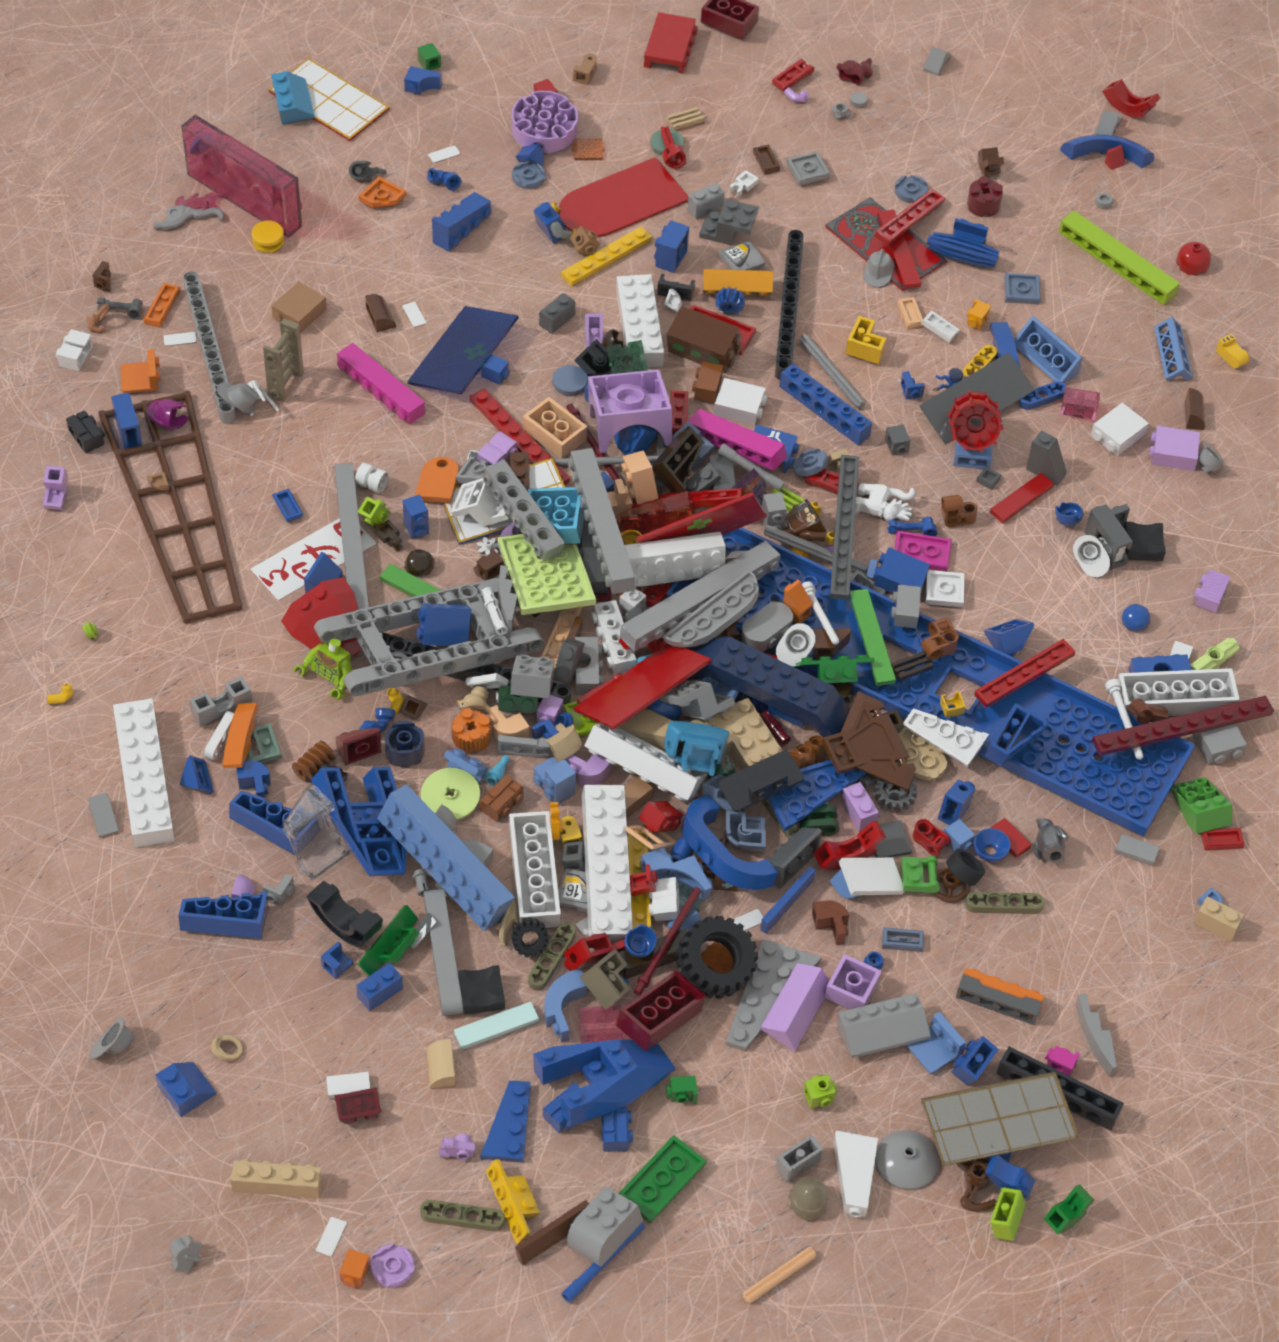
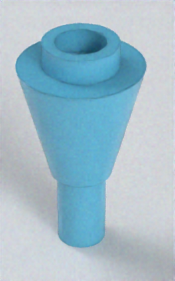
M504 755L499 763L485 773L484 777L489 785L495 786L504 777L506 766L510 761L507 755Z

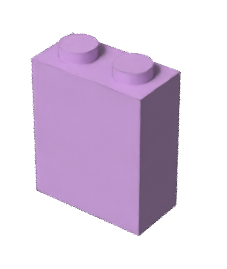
M1157 426L1155 433L1152 432L1150 443H1153L1149 451V456L1152 457L1151 464L1194 471L1198 460L1200 432Z

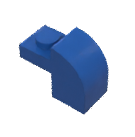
M245 761L242 768H236L239 790L255 787L256 795L265 798V795L268 794L267 786L271 785L269 770L260 762Z

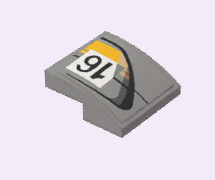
M749 241L718 251L719 258L727 264V269L755 270L765 266L762 256Z
M573 869L565 870L558 893L560 907L576 908L578 913L587 914L585 872Z

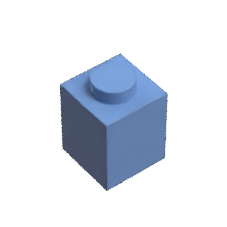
M960 819L944 829V832L951 840L949 847L953 851L963 849L968 852L973 847L975 834Z

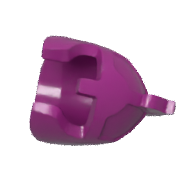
M173 399L154 400L147 408V415L150 420L170 431L181 428L189 419L184 414L176 417L177 410L182 407L186 408V405Z

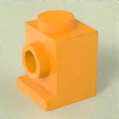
M975 299L973 308H970L967 313L969 318L967 325L981 330L989 318L991 305Z

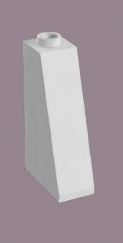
M836 1131L833 1145L844 1213L856 1218L866 1217L878 1138Z

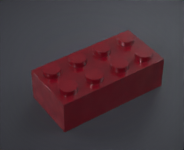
M674 971L620 1009L616 1026L644 1051H647L699 1014L706 995L678 971Z

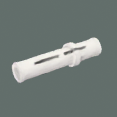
M486 587L481 592L485 601V609L490 614L497 635H505L508 628L499 608L500 603L495 597L493 589Z

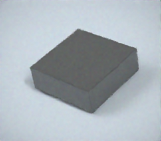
M985 467L977 477L976 482L992 490L1001 479V474Z

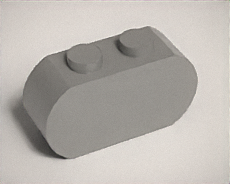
M770 602L743 622L741 642L761 652L766 651L768 648H773L792 626L793 613L791 609L781 602Z

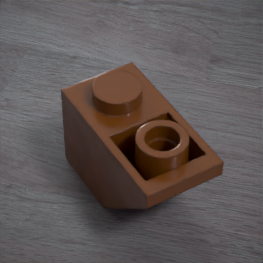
M851 628L834 629L839 639V643L836 645L831 642L825 629H813L815 634V643L812 648L813 659L830 656L831 659L835 657L849 643Z

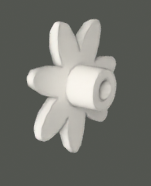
M483 537L484 543H477V546L481 547L478 553L485 552L488 555L492 548L498 553L496 548H499V545L495 543L496 539L488 540L486 537Z

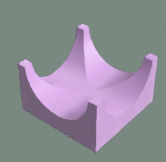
M659 369L588 377L590 417L596 416L600 453L608 451L609 442L618 431L631 425L653 427L662 435L665 446L672 442V407Z

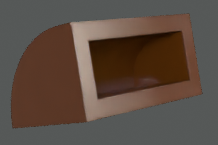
M377 294L366 295V310L376 332L397 327L385 299Z
M1189 388L1185 399L1186 429L1204 430L1203 395L1198 390Z

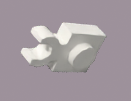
M745 170L735 179V183L730 185V192L737 190L736 196H740L743 190L748 192L757 185L759 178Z

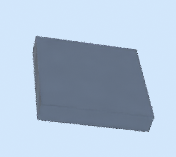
M1005 273V302L1040 304V275Z

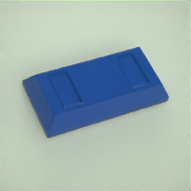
M289 488L272 494L286 522L304 516Z

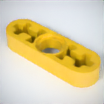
M992 345L983 346L963 369V379L969 376L972 370L975 373L996 359L997 349ZM976 362H981V363H983L984 365H983V366H977L975 363H976Z

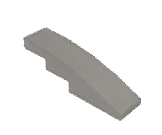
M501 565L498 583L499 608L508 628L507 633L511 634L518 594L512 593L513 580L507 579L508 566Z
M1079 994L1075 1005L1086 1040L1107 1075L1114 1077L1117 1065L1110 1030L1101 1029L1099 1012H1090L1087 994Z

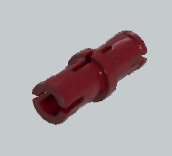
M768 710L763 711L760 717L771 734L779 741L781 746L787 745L791 737L784 731L782 724L776 721Z

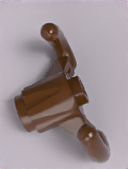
M987 1157L976 1159L977 1161L989 1164ZM969 1161L956 1163L964 1171L966 1192L960 1200L961 1206L966 1210L977 1212L994 1208L997 1203L995 1199L980 1204L972 1202L977 1191L982 1190L986 1186L988 1176L985 1172L987 1167L982 1163L972 1164Z

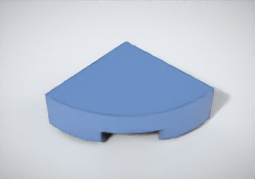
M870 560L867 577L874 578L873 575L878 565V560Z

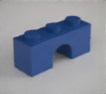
M1187 654L1158 655L1154 657L1132 658L1128 670L1129 673L1191 670Z

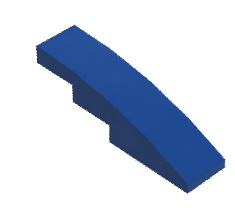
M1008 322L990 323L993 344L997 349L996 358L998 359L1006 353H1010L1021 369L1015 341Z

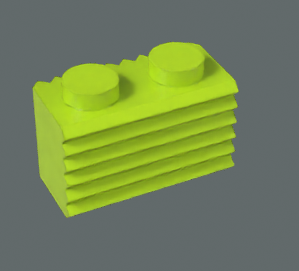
M1001 1188L990 1224L995 1238L1013 1241L1026 1204L1022 1191Z

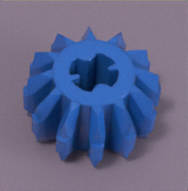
M722 288L716 295V307H718L719 311H724V314H738L744 308L745 295L742 294L741 290L737 291L736 288Z

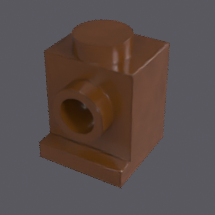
M492 548L490 554L482 556L476 561L477 566L474 567V572L484 581L490 580L500 574V566H504V560Z

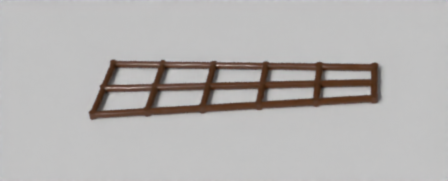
M186 390L180 394L150 401L143 400L141 403L133 404L135 411L143 410L153 443L120 450L108 421L109 417L114 416L113 409L107 411L100 410L98 412L99 419L104 427L115 458L118 461L148 538L181 614L183 623L188 624L191 621L215 617L218 614L234 610H242V602L191 392ZM154 400H185L192 433L160 441L155 423L147 415L148 406ZM194 440L202 474L173 481L163 447ZM155 449L162 471L165 472L169 484V493L180 523L158 530L153 529L140 497L166 490H158L152 486L137 490L124 459L125 456ZM204 481L213 516L187 522L176 488ZM215 524L223 559L200 564L189 529ZM182 531L193 567L171 572L157 537ZM225 566L234 603L214 607L203 572ZM196 574L207 610L188 614L174 579Z

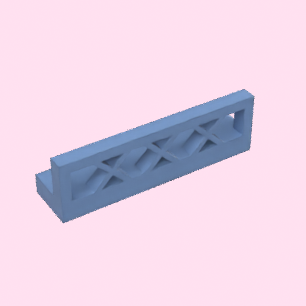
M1171 317L1154 326L1166 380L1170 381L1180 375L1186 381L1193 378L1181 325ZM1168 326L1165 334H1162L1161 329ZM1167 339H1170L1171 342L1168 347H1164ZM1169 353H1174L1171 360H1167ZM1172 366H1177V370L1170 373Z

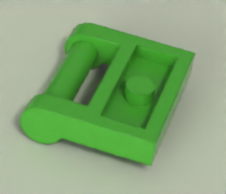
M902 856L903 891L938 892L940 890V883L937 881V857L918 858ZM923 868H928V883L924 882Z

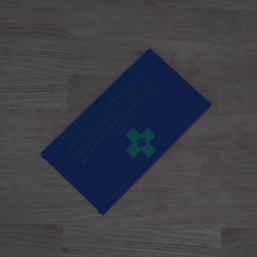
M464 306L407 383L462 395L519 319L518 315Z

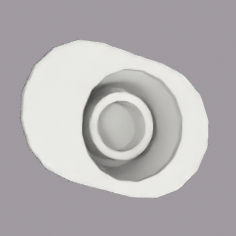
M1092 535L1081 536L1075 541L1073 553L1083 571L1091 577L1103 576L1110 567V558L1102 543Z
M805 624L792 625L777 645L776 655L778 660L794 667L796 663L801 661V658H806L815 643L814 631Z

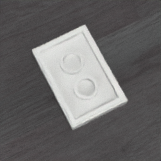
M893 857L841 858L839 861L851 895H903L905 892L903 891V883Z

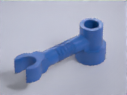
M929 516L924 517L922 522L916 523L888 521L889 527L887 529L890 534L896 533L897 530H921L923 535L936 536L938 533L933 518Z

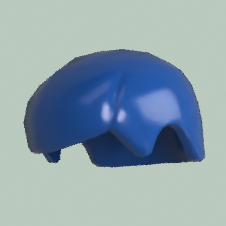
M1062 502L1059 507H1055L1057 521L1067 527L1078 524L1084 516L1082 507L1077 503Z
M1140 604L1128 606L1122 614L1123 625L1132 631L1145 630L1148 624H1150L1148 609Z
M643 924L630 929L624 940L625 949L632 956L639 958L651 954L657 943L654 930Z

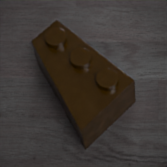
M693 428L680 432L651 465L653 472L671 493H679L686 490L687 479L692 473L691 468L697 460L703 444L702 439Z

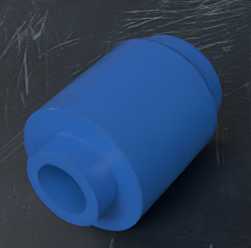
M679 838L669 854L674 863L691 857L694 850L684 838Z

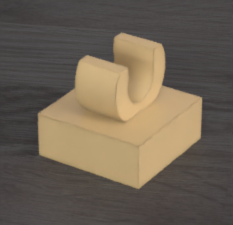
M847 449L830 453L828 456V466L835 465L836 470L839 472L841 454L849 455Z

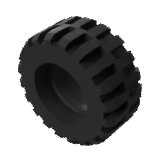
M710 916L706 917L703 921L699 920L684 934L679 942L680 947L676 950V956L679 957L676 961V966L681 968L679 973L701 992L705 993L706 998H712L716 995L717 999H721L725 996L734 995L750 981L757 968V963L755 962L758 960V952H754L757 948L756 942L751 941L752 934L749 931L745 932L743 930L745 926L741 923L735 924V920L732 918L724 920L723 916H716L714 919ZM704 942H718L729 950L733 959V969L729 973H717L705 965L701 957V945Z

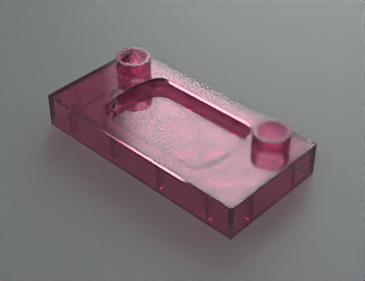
M196 114L181 125L188 176L260 221L279 223L283 228L284 236L287 238L302 227V203L300 201L298 177Z

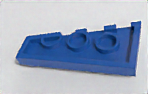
M509 1080L480 1155V1160L500 1159V1161L523 1163L530 1082Z

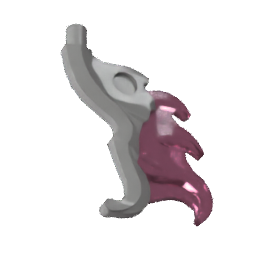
M211 192L202 198H197L199 194L196 193L183 201L184 196L178 197L175 201L176 207L170 206L167 210L166 220L154 222V229L170 230L181 226L189 218L200 219L211 215H217L219 221L222 222L224 217L223 211L217 208L215 201L217 198H223V195L219 192Z

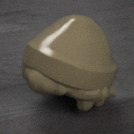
M814 1177L799 1179L788 1196L791 1199L789 1208L794 1210L796 1215L804 1220H814L820 1215H824L825 1206L829 1200L824 1184Z

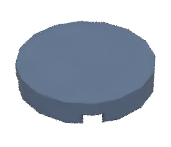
M531 161L521 162L514 167L512 180L520 188L534 189L544 183L545 170L538 163L534 164Z
M915 175L910 177L902 176L895 183L896 196L907 203H914L928 192L926 181Z
M566 365L554 372L552 383L557 392L573 396L575 393L579 392L580 394L585 390V386L588 384V377L582 368Z
M810 449L802 452L798 459L795 458L792 466L797 475L811 476L823 470L829 460L825 451Z

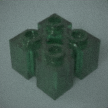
M642 340L628 342V347L621 348V344L606 346L611 374L648 371L646 360H644Z

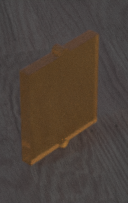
M575 138L572 147L574 160H603L604 147L602 138Z
M713 942L710 946L707 945L706 950L701 954L705 965L714 972L729 973L733 969V959L729 950L718 942Z

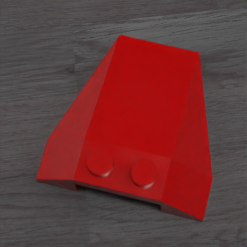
M343 577L322 581L291 603L281 622L293 638L312 650L318 644H324L314 629L316 622L324 618L359 610L355 593ZM356 638L340 641V647L350 653V659L363 650Z

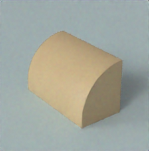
M451 1039L436 1041L426 1049L430 1089L455 1086Z

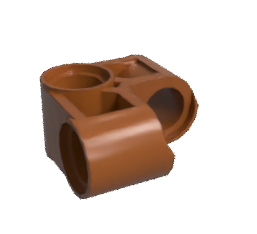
M959 495L941 498V512L947 527L970 525L976 521L978 506L975 503L963 502L962 497Z
M944 617L928 624L931 636L926 638L920 645L930 660H937L940 657L953 654L957 650L959 635L952 626L950 619Z

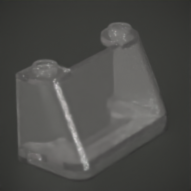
M314 784L304 790L284 821V828H282L284 834L290 840L299 863L297 866L299 872L303 876L307 875L311 880L351 854L347 845L345 846L340 841L342 837L335 830L329 813L335 809L333 803Z

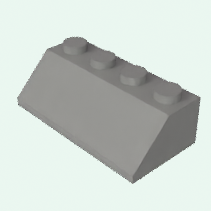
M916 993L838 1012V1031L851 1058L931 1039L924 1007Z

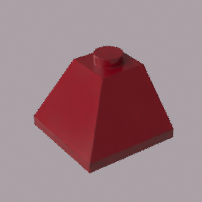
M379 728L353 730L335 737L336 748L345 766L382 753Z

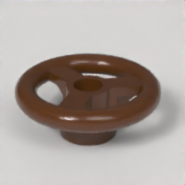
M948 867L937 871V880L946 889V896L939 891L933 893L938 899L954 903L963 900L968 895L970 885L959 880ZM964 884L963 892L952 897L953 890L957 886Z

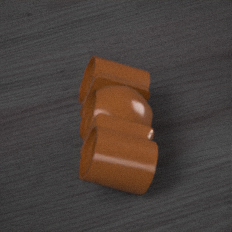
M812 736L809 738V741H805L804 744L798 745L794 750H790L789 753L799 769L811 766L825 759L826 750L821 742L824 738L823 736Z

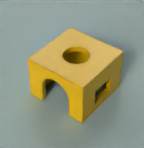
M960 691L955 692L954 697L951 699H946V694L941 695L940 705L945 718L964 714L966 706ZM950 705L955 706V708H950V709H949L948 707H949Z

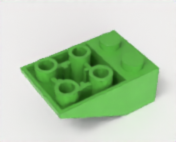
M1206 777L1188 782H1180L1171 789L1188 826L1196 834L1232 825V804Z

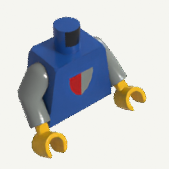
M549 202L539 204L534 209L538 226L553 244L562 238L570 239L577 229L574 228L572 232L566 230L557 213L561 208L556 206V202H553L551 205Z

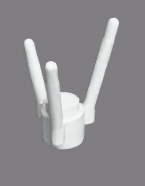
M250 381L248 385L259 395L257 399L261 398L262 401L267 399L272 407L279 412V408L266 393L265 389L261 387L259 381Z

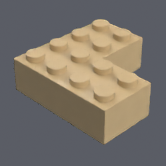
M749 698L735 703L726 712L713 715V718L710 720L695 719L691 721L692 723L715 726L729 731L723 757L732 754L741 770L782 751Z

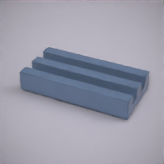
M883 927L882 949L923 952L924 931ZM887 935H894L900 937H889ZM907 937H917L919 939H912Z

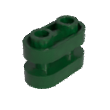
M831 804L822 805L799 821L801 823L799 825L800 829L819 828L822 830L821 836H830L838 833L840 826L839 821L836 819L838 816L836 807Z

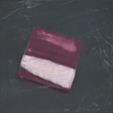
M612 1005L606 1010L603 1006L578 1008L581 1043L623 1040V1032L616 1026L620 1005Z

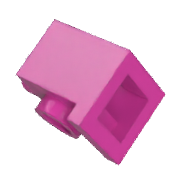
M1055 1046L1054 1049H1049L1045 1059L1048 1060V1066L1071 1076L1080 1053L1076 1051L1074 1055L1066 1048Z

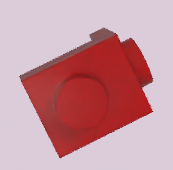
M650 864L645 865L646 872L629 875L632 896L656 891L655 883L658 882L656 871H652Z

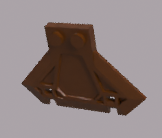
M858 691L841 733L824 737L821 742L837 774L860 769L908 791L916 767L914 763H907L906 759L910 755L889 714H882L881 710L885 708L883 703Z

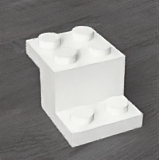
M483 478L462 484L451 514L455 517L469 513L482 527L510 519V515L504 511L500 501L495 499L489 486L485 485Z

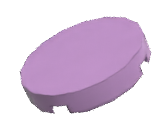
M389 1244L381 1247L374 1253L370 1268L372 1276L378 1284L386 1288H397L403 1286L411 1279L415 1263L411 1252L407 1248L396 1246V1244Z

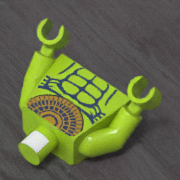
M334 638L329 641V644H318L304 658L305 662L294 667V672L301 668L302 673L299 676H304L308 673V666L310 665L312 671L338 687L331 690L330 696H337V700H341L346 695L344 691L346 687L343 681L344 677L353 668L350 662V653L340 647V640Z

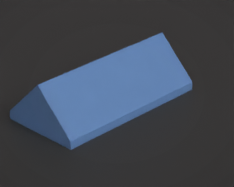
M1032 315L1014 339L1016 348L1054 381H1061L1065 384L1079 375L1083 357Z

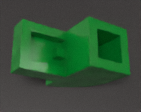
M1079 1184L1073 1188L1064 1201L1055 1204L1043 1219L1057 1234H1061L1069 1230L1087 1214L1086 1210L1094 1202V1199Z

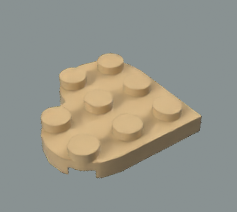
M904 727L899 736L910 755L906 759L907 763H914L916 767L914 777L930 783L936 782L945 773L947 767L946 757L941 750Z

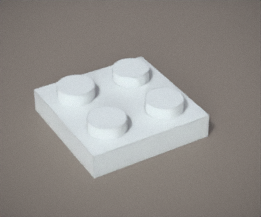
M928 570L926 574V604L963 607L964 573Z

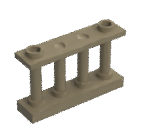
M283 318L280 322L281 337L274 348L263 347L268 395L273 399L281 401L286 399L284 386L292 375L301 377L304 373L300 324Z

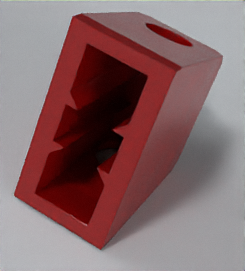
M606 932L582 938L565 951L564 955L567 960L564 961L566 969L572 971L590 967L613 951L614 948Z

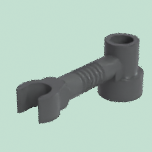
M98 298L96 302L98 304L97 310L106 303L110 309L128 310V317L134 320L140 319L143 311V302L140 299H134L132 303L111 302L105 298Z

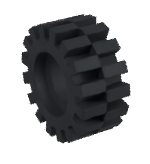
M524 918L521 923L517 922L516 927L512 929V943L518 954H524V957L527 958L528 955H531L534 958L536 954L540 956L542 954L541 951L545 952L547 949L546 946L549 945L548 930L545 928V924L543 922L540 923L538 919L533 920V918H529L526 921ZM527 931L536 932L538 934L537 942L532 945L524 943L522 940L524 933Z

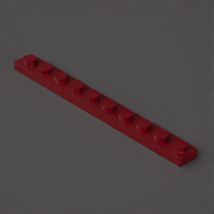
M1265 695L1093 736L1092 743L1099 756L1270 716L1273 714L1274 709Z

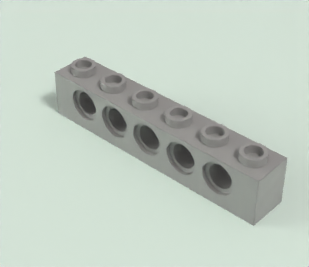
M502 460L486 467L483 475L485 485L490 487L495 499L499 500L503 505L504 511L513 519L514 525L521 530L525 540L533 547L535 554L543 562L561 554L565 542L506 461Z

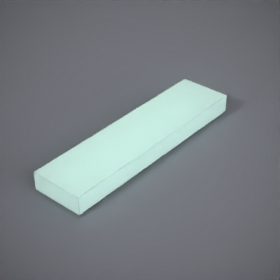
M530 1001L459 1027L453 1031L460 1049L464 1050L537 1023L539 1018Z

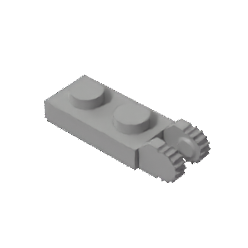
M504 735L498 736L497 753L534 758H548L552 756V751L546 738L538 740Z

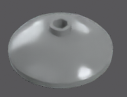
M899 1130L883 1138L878 1145L875 1162L879 1174L887 1183L902 1190H917L925 1187L935 1178L939 1169L940 1158L935 1145L925 1135L912 1130ZM910 1151L912 1155H907L906 1152Z

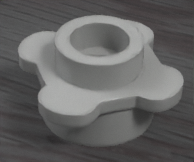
M837 103L835 107L831 108L837 119L850 116V112L847 111L848 106L844 103Z

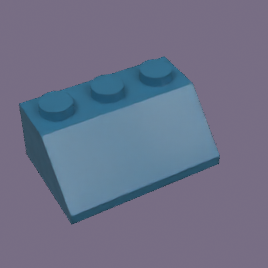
M288 71L271 74L282 125L315 118L306 79Z

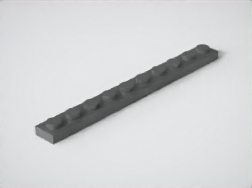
M842 454L840 458L830 598L848 600L859 456Z

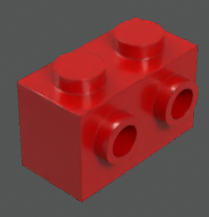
M667 801L648 802L638 819L652 833L674 831L680 826L683 814Z

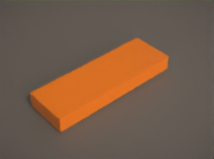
M163 283L144 318V324L161 328L181 291L180 286Z

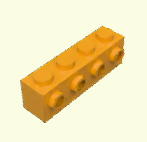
M703 269V290H706V294H717V291L722 290V288L728 289L730 287L732 289L736 288L737 291L741 290L743 295H751V292H758V295L768 296L769 292H773V271Z

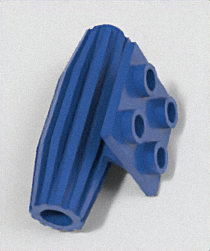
M955 218L953 234L934 232L933 235H929L927 240L929 249L947 258L976 266L995 268L1000 251L986 245L988 227L968 222L965 219Z

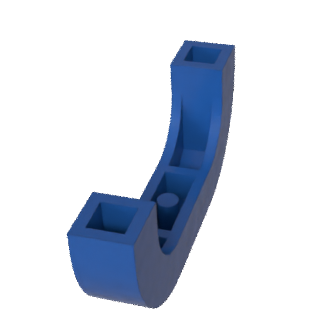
M709 795L692 801L682 823V834L686 842L712 872L723 881L743 889L762 890L773 887L778 871L767 859L757 862H746L736 858L706 826V824L715 822L720 809L718 804Z

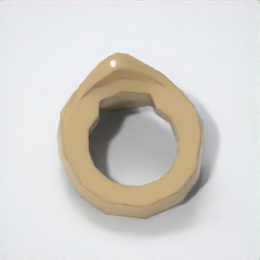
M222 1035L212 1041L211 1051L213 1055L221 1060L234 1061L242 1054V1045L234 1036ZM221 1041L235 1043L237 1053L233 1055L225 1053L220 1048Z

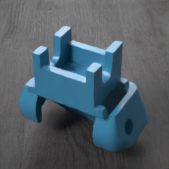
M670 721L664 741L665 751L670 758L675 759L676 763L681 764L684 772H687V769L708 772L710 776H714L715 765H719L722 762L730 732L705 724ZM679 739L685 742L681 758L677 750Z

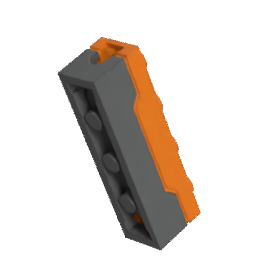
M965 968L956 998L1035 1025L1044 995L1035 990L1020 987L1016 983L1000 980L996 976L983 974L976 969Z

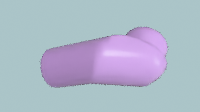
M787 88L784 91V94L793 102H805L809 96L808 92L803 90L800 94L795 93L791 88Z

